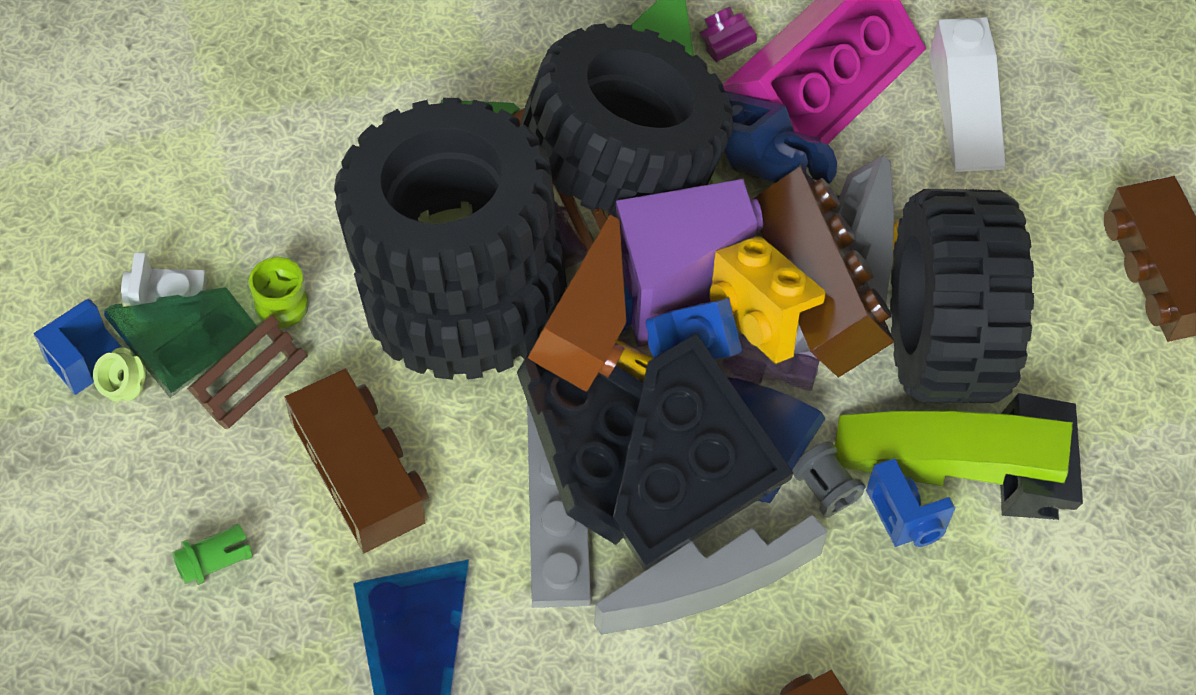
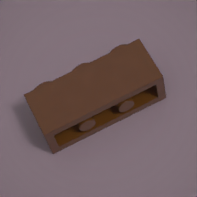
M1175 176L1118 187L1108 210L1104 214V227L1109 239L1112 241L1118 240L1125 255L1124 267L1129 280L1133 283L1138 282L1146 297L1145 309L1150 323L1153 326L1161 327L1167 342L1196 336V215Z
M345 368L284 396L290 422L363 554L425 524L423 504L429 501L427 490L415 470L409 473L405 471L399 460L403 457L400 443L389 426L384 429L380 428L374 417L378 414L376 403L365 384L357 387Z

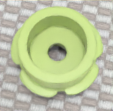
M123 347L114 349L112 353L102 355L96 362L93 370V380L95 387L102 395L116 402L122 399L132 401L143 390L146 378L145 364L139 356L133 355L131 349Z

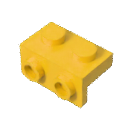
M762 237L747 239L715 251L710 302L729 298L736 328L752 345L758 347L775 364L794 357L799 314L802 311L823 304L825 290Z

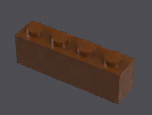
M800 166L754 197L753 199L758 200L762 212L763 228L760 232L763 239L826 292L823 304L802 311L799 314L798 323L810 352L839 378L894 343L895 341L885 320L891 317V312L880 294L874 288L870 289L868 281L873 278V273L860 253L856 250L853 251L850 244L856 241V237L846 220L839 213H835L834 208L840 205L829 184L823 178L815 182Z

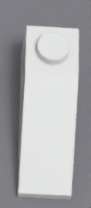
M988 18L938 19L929 58L954 171L1003 170L1006 165L997 55Z

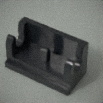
M1018 393L1001 414L1073 422L1069 467L1064 483L1006 474L1003 485H1000L1002 516L1059 520V509L1077 510L1083 504L1076 404Z

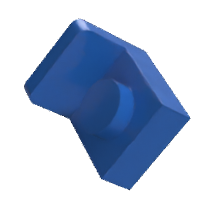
M729 298L675 309L648 318L645 321L648 332V346L654 358L694 334L698 335L714 359L730 357L743 352Z
M895 459L874 465L866 492L894 546L897 547L913 541L916 547H923L943 537L956 509L951 498L947 497L920 507L921 499L915 482L909 476L904 477Z

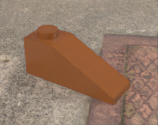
M609 215L528 356V359L586 392L598 373L607 378L610 376L625 349L616 343L626 324L620 220L612 215Z

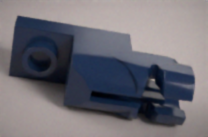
M727 91L723 92L728 94L733 112V130L725 148V153L734 170L763 179L773 185L801 166L805 171L808 167L812 179L819 180L823 178L828 184L832 182L837 173V160L833 149L828 144L822 143L817 137L794 132L785 105Z

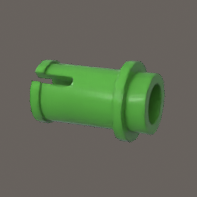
M238 523L232 525L229 529L192 544L188 540H184L181 542L182 548L172 552L175 565L184 584L196 580L197 584L200 585L205 582L204 576L242 560L252 558L249 544L245 545L242 543L224 550L230 545L247 539Z

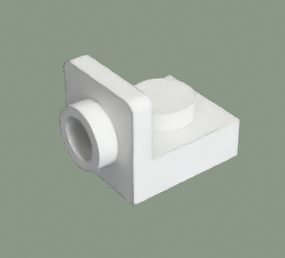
M135 252L131 272L125 271L122 277V300L124 304L131 305L136 322L201 324L208 280L206 271L151 269L147 253Z

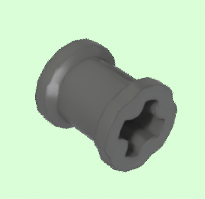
M830 441L816 445L799 458L792 470L796 480H804L821 502L819 510L827 518L855 503L863 495L866 488L861 479H853L836 457L837 448Z

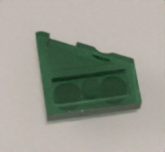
M226 287L200 291L195 296L189 297L180 295L156 298V302L123 307L122 303L114 304L104 311L105 318L133 353L143 360L145 368L169 398L199 378L257 326Z

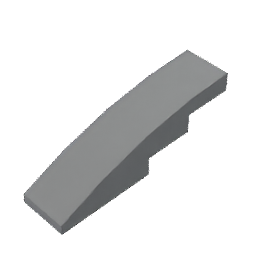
M883 155L847 175L839 197L840 205L835 208V213H839L852 229L856 241L850 244L853 251L856 250L860 253L873 273V278L868 281L870 289L874 288L886 303L893 259L894 202L891 161Z
M811 515L767 545L756 531L751 528L707 558L690 541L595 604L594 626L602 635L660 625L720 607L776 582L820 556L827 536V530L814 515Z

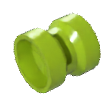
M272 257L259 262L251 270L248 279L252 298L254 299L255 312L260 321L264 320L267 316L273 315L278 320L277 326L280 329L291 327L300 322L306 315L309 305L303 273L298 264L289 258Z

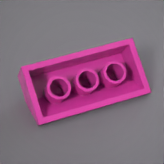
M815 0L723 84V88L727 92L785 105L794 132L817 137L822 143L829 144L926 50V47L900 0Z

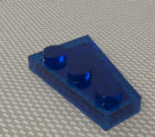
M469 559L353 583L374 695H452L465 592L469 575Z

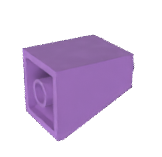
M743 179L616 201L615 217L620 220L623 280L633 297L631 325L637 347L648 345L646 319L675 309L710 302L715 251L754 238L756 231L762 230L763 219L760 204L757 199L749 198Z

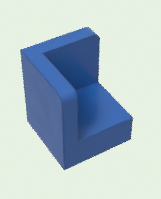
M91 299L84 300L33 333L45 361L74 395L94 383L93 370L98 359L102 355L112 353L114 349L122 347L105 328L99 310Z

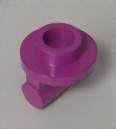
M727 7L705 18L704 21L708 28L699 32L706 44V52L715 62L757 41L756 33L748 24L744 11L734 15L731 7Z

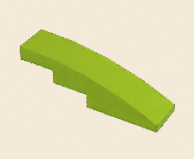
M888 411L839 415L834 446L837 448L836 457L844 468L872 473L874 465L895 459L904 477L909 476L914 482L943 486L945 476L1003 485L1006 474L1064 483L1068 474L1073 422L1007 414L959 411Z

